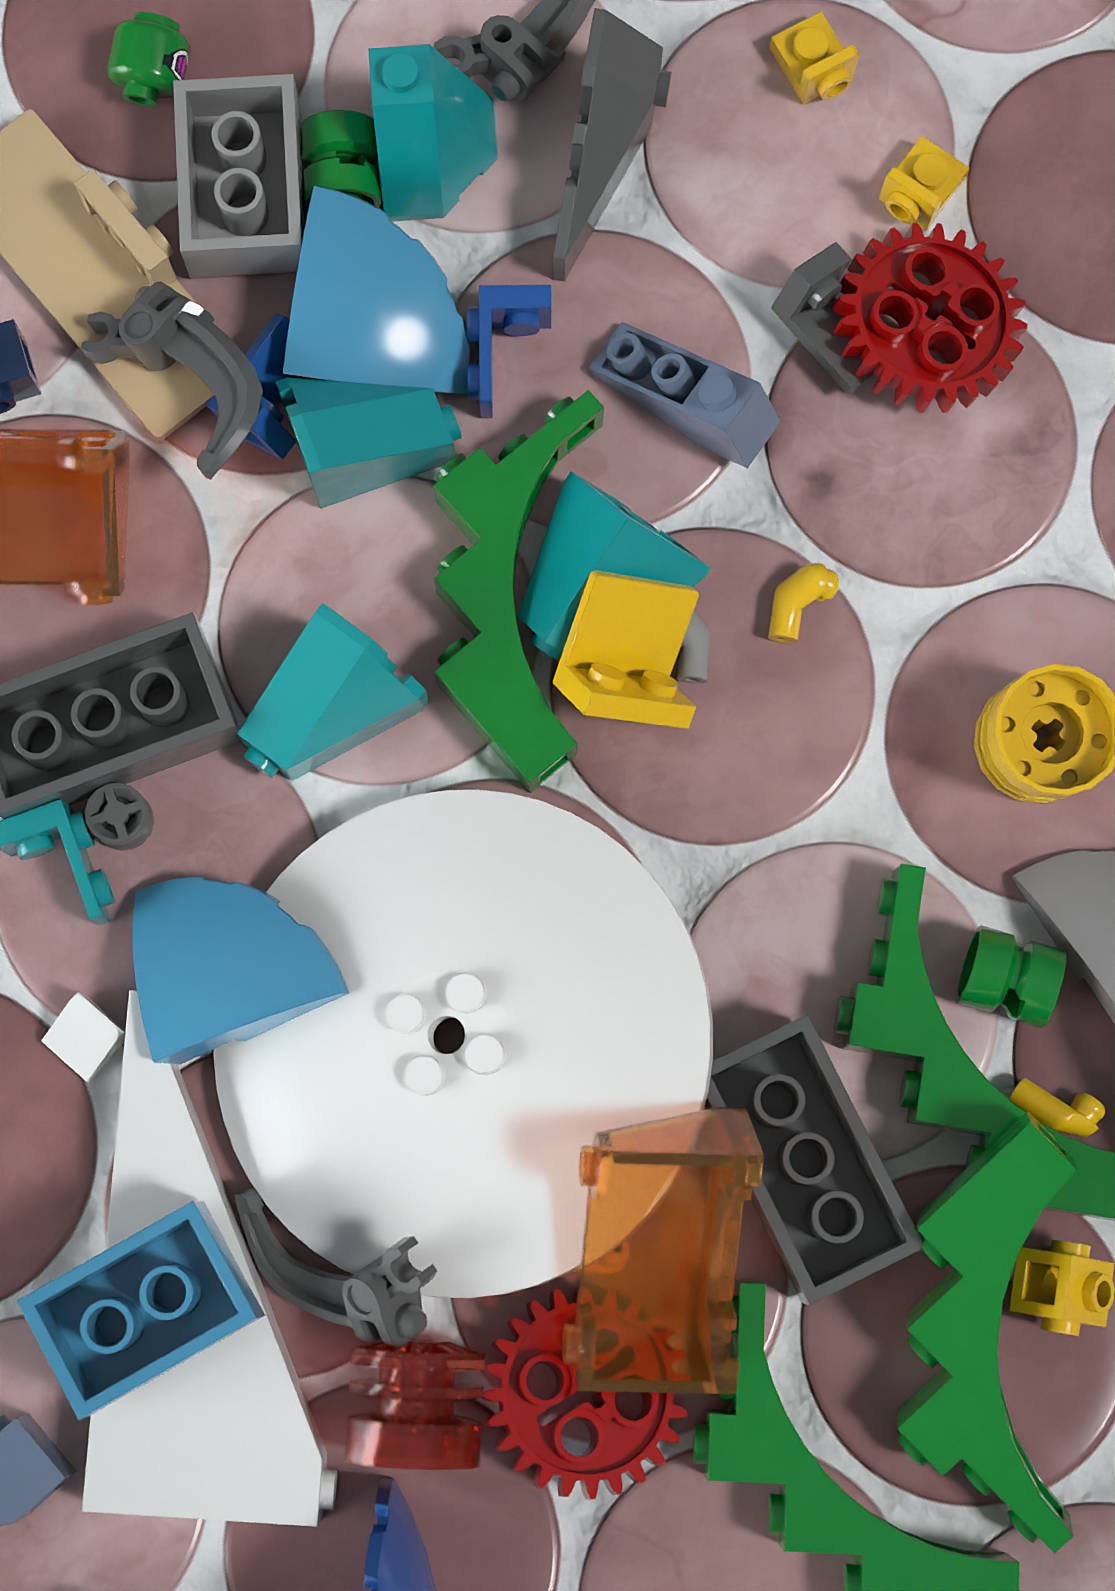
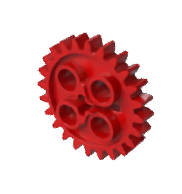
M918 222L912 223L905 234V238L895 227L890 228L882 243L872 238L865 247L863 255L857 253L847 268L850 273H845L840 281L842 285L840 292L843 295H840L834 304L833 312L844 316V318L837 324L834 334L841 337H851V340L841 353L842 357L852 358L860 356L862 363L854 375L860 378L873 373L878 377L873 388V393L876 395L888 386L894 388L895 406L899 407L906 397L911 395L915 396L916 407L920 413L925 411L933 398L936 399L942 413H947L956 402V397L965 408H968L977 399L979 393L985 397L992 393L999 384L997 380L1003 381L1014 368L1011 362H1014L1023 351L1024 346L1017 340L1026 331L1028 324L1015 317L1025 307L1026 302L1022 299L1008 297V294L1016 286L1018 280L1017 278L1000 279L997 273L1005 260L998 258L987 263L982 258L987 243L982 241L970 250L965 247L966 232L962 229L950 241L945 239L941 223L935 225L928 237L924 236ZM912 272L924 275L931 285L919 282ZM891 286L893 290L888 291L887 287ZM961 307L973 310L979 320L967 317L962 312ZM925 314L931 316L935 321L930 320ZM880 315L892 317L898 323L900 329L887 326L882 321ZM971 344L973 349H969L968 345ZM928 349L942 353L948 364L935 361Z
M579 1285L575 1288L572 1304H568L561 1290L556 1289L550 1292L549 1296L551 1311L547 1312L534 1299L526 1304L531 1323L527 1324L514 1316L508 1319L506 1323L515 1336L513 1342L504 1339L493 1340L492 1347L504 1357L502 1364L495 1363L483 1366V1372L498 1379V1388L487 1390L481 1393L480 1396L482 1400L498 1403L499 1412L491 1415L484 1422L486 1426L490 1427L503 1425L507 1434L495 1446L497 1451L509 1450L514 1447L520 1451L512 1467L515 1473L527 1469L532 1464L537 1467L533 1486L543 1488L553 1476L558 1477V1496L569 1497L576 1481H580L585 1499H596L599 1480H603L611 1495H618L622 1493L621 1474L625 1473L636 1484L645 1482V1473L640 1462L646 1460L655 1466H663L666 1461L656 1445L659 1441L671 1444L679 1442L680 1437L667 1424L669 1419L688 1417L687 1410L673 1404V1395L690 1390V1384L672 1380L671 1371L679 1368L686 1361L684 1357L679 1356L666 1358L663 1349L675 1337L672 1332L656 1337L650 1332L658 1316L656 1312L648 1313L638 1320L633 1317L637 1298L633 1296L628 1297L618 1308L613 1307L612 1288L606 1287L600 1291L595 1303H591L586 1285ZM587 1329H596L602 1332L608 1340L609 1353L601 1364L589 1362L581 1352L580 1340ZM628 1357L632 1360L633 1366L630 1370L592 1393L591 1397L595 1404L594 1406L589 1402L575 1404L547 1425L541 1426L538 1424L537 1417L539 1414L571 1396L579 1389V1384L576 1380L577 1376L582 1381L598 1378L622 1359ZM535 1363H543L549 1366L556 1376L555 1391L546 1400L534 1397L526 1384L527 1373ZM624 1383L635 1386L643 1398V1408L634 1420L623 1418L617 1412L615 1406L616 1392ZM572 1418L583 1421L590 1432L588 1449L579 1456L568 1453L561 1442L563 1426Z

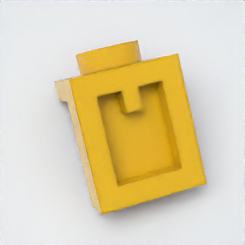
M822 11L772 36L769 45L770 51L803 105L820 96L823 100H828L844 92L854 79L860 57L854 45L843 48Z
M921 135L898 168L893 167L885 177L879 199L885 203L887 210L895 218L906 224L918 222L919 226L927 231L965 180L970 168Z

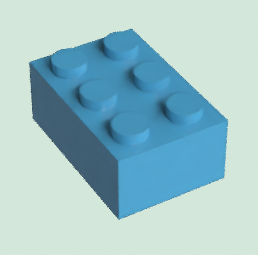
M192 1201L17 1300L78 1420L100 1411L265 1316L204 1201Z

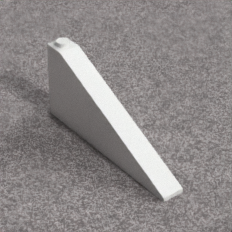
M129 990L106 1250L192 1201H204L265 1316L91 1415L82 1512L318 1526L323 1518V1510H334L337 1470H326V1448L178 1064L153 1063L142 1021L138 994L136 990Z

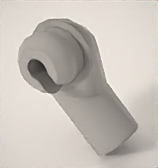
M695 610L679 650L677 680L686 683L707 682L710 630Z

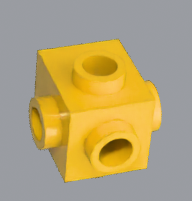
M1052 1240L1051 1252L1021 1247L1016 1259L1009 1311L1041 1316V1330L1079 1336L1081 1323L1106 1327L1108 1310L1112 1306L1115 1294L1112 1280L1114 1263L1090 1259L1091 1246Z

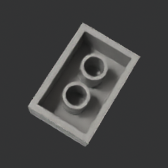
M282 74L173 81L180 253L189 277L202 278L297 272L306 216L303 202V161L301 159L300 139L301 114L294 75Z

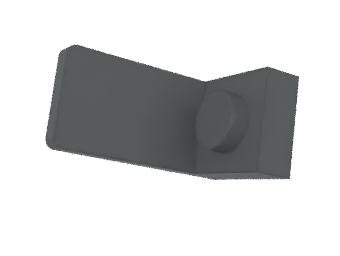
M835 242L794 269L771 309L845 393L851 394L876 376L870 373L864 377L857 378L854 374L862 363L860 356L843 358L841 354L851 340V337H841L834 334L837 324L844 318V316L833 312V306L837 301L836 296L842 289V285L838 280L852 260L842 247Z

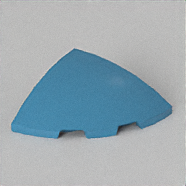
M313 186L293 293L283 374L339 382L433 388L434 392L468 394V364H471L466 324L464 318L458 314L455 302L447 287V277L435 258L419 240L412 239L399 226L387 218V213L344 192Z
M186 877L155 883L136 891L132 917L133 961L142 1021L153 1063L183 1064L232 1040L247 1041L349 994L341 971L329 949L311 927L298 924L287 912L278 906L280 903L279 899L244 883L206 880L205 877Z

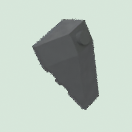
M594 8L581 81L582 94L579 115H582L581 122H577L574 125L569 170H572L571 178L567 177L565 182L553 256V280L564 282L650 131L655 106L666 108L672 72L661 70L663 47L604 9Z

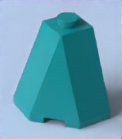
M430 44L368 48L372 109L384 212L387 213V218L392 222L444 218L459 202V196L479 174L483 176L498 159L494 100Z
M285 378L276 381L281 401L321 509L444 466L455 457L453 441L462 438L451 405L448 404L440 407L433 388Z
M570 471L564 480L517 616L535 632L530 641L544 653L560 661L588 577L592 571L597 570L693 587L705 578L711 567L664 531H659L646 520L632 512V509Z
M322 602L238 731L239 738L249 748L243 757L270 778H273L280 771L293 781L422 712L429 703L427 691L414 677L406 672L401 678L394 675L393 672L397 667L386 657L388 653L372 638Z

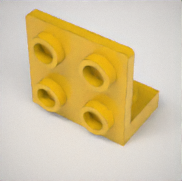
M597 570L592 571L588 577L552 683L583 715L689 729L697 706L677 689L679 684L670 675L698 601L699 593L692 586Z

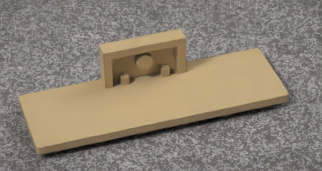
M31 109L26 110L0 130V255L81 351L82 342H100L108 334H97L87 322L88 315L101 311L111 314L115 319H122L124 313L135 301L136 293L144 286H151L161 281L196 303L176 279L169 261V257L174 254L171 245L153 224L144 229L135 219L132 213L137 210V207L116 180L107 186L93 168L86 173L39 116ZM118 357L113 362L104 364L91 361L88 358L157 441L164 440L205 408L214 395L195 373L178 361L162 371H150L141 364L138 358Z

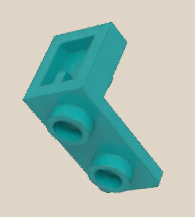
M62 799L0 821V850L10 857L18 854L20 860H28L47 854L55 849L54 841L62 839L89 919L99 926L111 922L106 906L115 903L114 894L103 868L94 871L86 848L95 846V840L86 824L83 811L74 813L69 805Z

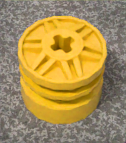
M1051 664L1026 672L988 699L976 721L974 748L982 772L997 790L1020 802L1046 804L1093 788L1108 776L1115 767L1114 693L1101 678L1078 666ZM1044 726L1050 732L1046 739L1049 747L1039 751L1033 745L1037 739V734L1034 731Z

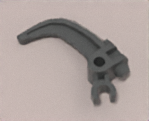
M541 0L521 23L509 16H493L483 23L480 34L467 38L444 36L434 42V49L446 59L456 58L461 61L460 64L454 66L469 79L474 75L482 74L492 83V91L501 101L512 99L524 101L565 59L566 51L564 49L583 24L595 0Z
M159 281L138 290L135 301L124 313L122 319H115L111 314L101 311L89 314L87 322L97 334H108L100 342H82L81 349L91 361L100 364L113 362L118 357L138 358L141 364L150 371H162L178 361L204 382L216 396L218 420L206 449L201 451L196 462L202 474L211 480L234 454L252 428L258 416L263 390L253 364L239 347L213 323L215 319L210 312L181 295L164 282Z
M246 1187L234 1195L245 1235L259 1271L273 1290L292 1304L322 1319L353 1328L355 1337L366 1342L374 1343L383 1340L387 1345L404 1346L425 1330L427 1316L422 1311L420 1289L433 1280L438 1270L434 1264L428 1266L423 1271L417 1270L412 1266L408 1259V1251L418 1244L414 1236L404 1237L352 1277L328 1273L297 1261L281 1246L261 1209L264 1206L262 1199L254 1188Z

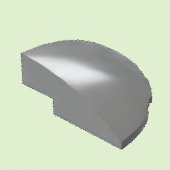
M1087 849L1061 854L1033 864L1013 875L1011 878L1057 948L1066 952V961L1078 980L1085 978L1115 1024V850L1089 851Z

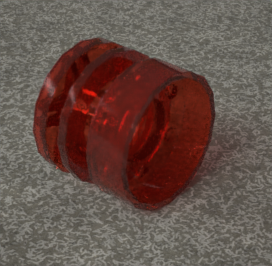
M414 1338L401 1346L387 1345L380 1341L371 1345L351 1347V1364L379 1368L378 1378H356L349 1380V1391L358 1395L377 1398V1410L347 1416L345 1462L372 1467L414 1470H462L480 1467L482 1423L470 1417L453 1414L454 1402L483 1397V1385L455 1381L456 1371L485 1370L484 1352L469 1350L447 1340Z

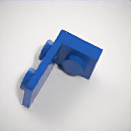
M479 285V306H468L467 310L468 343H479V364H468V400H480L481 418H493L492 329H504L505 333L514 336H529L538 333L540 329H551V285Z
M276 314L245 354L256 369L263 392L257 419L243 441L283 460L297 441L280 424L284 415L275 406L281 399L276 381L285 378H297L298 376L283 374L290 319L284 315ZM213 395L206 406L218 417V403L216 396Z

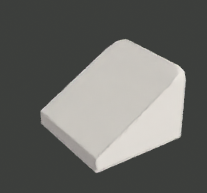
M77 992L67 1003L41 1041L85 1081L89 1082L125 1042V1030L85 994Z

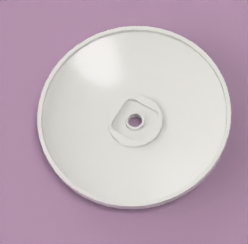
M479 789L444 790L413 795L385 803L351 818L326 833L308 847L277 877L266 893L279 899L280 903L278 906L287 912L298 924L311 927L318 934L339 967L349 994L247 1041L232 1040L215 1048L214 1067L216 1089L223 1121L233 1149L249 1181L267 1207L291 1233L315 1253L353 1275L379 1258L387 1249L404 1237L414 1236L418 1244L408 1251V1259L412 1266L417 1270L423 1271L428 1266L434 1264L438 1270L433 1280L420 1289L421 1295L436 1298H476L508 1294L539 1286L576 1270L600 1256L626 1236L652 1209L671 1184L688 1154L700 1125L709 1091L713 1061V1020L704 971L688 928L662 887L629 851L598 827L571 812L540 800L512 793ZM457 1018L465 1028L464 1043L454 1053L442 1054L434 1044V1031L443 1020Z

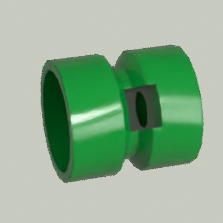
M330 110L308 116L302 121L300 127L301 159L308 166L304 169L302 175L303 202L307 212L313 186L338 190L360 198L379 208L381 204L380 176L377 167L373 165L378 158L374 119L364 113L352 110Z
M980 925L974 933L964 960L957 988V1003L986 1012H992L998 1006L1005 1007L1009 1019L1043 1028L1052 1014L1060 992L1066 967V952L1035 941H1030L1022 948L1017 946L1014 935Z

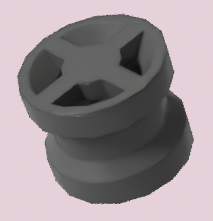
M111 783L100 787L88 799L85 808V819L88 828L94 836L109 848L119 851L132 850L142 845L151 835L154 825L153 810L148 801L130 785ZM136 813L135 816L131 817L130 822L127 824L126 828L125 823L128 821L129 816Z

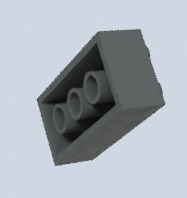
M193 612L0 683L1 818L7 819L62 799L70 806L90 798L97 789L106 784H128L241 741L237 734L240 728L203 628Z
M808 1014L712 1061L705 1108L802 1303L811 1305L921 1250L923 1242Z

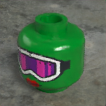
M140 11L134 13L133 19L124 20L116 27L107 64V74L116 85L124 89L122 95L124 99L138 105L155 107L159 98L174 97L173 81L184 80L190 54V44L187 38L179 32V23L166 16Z

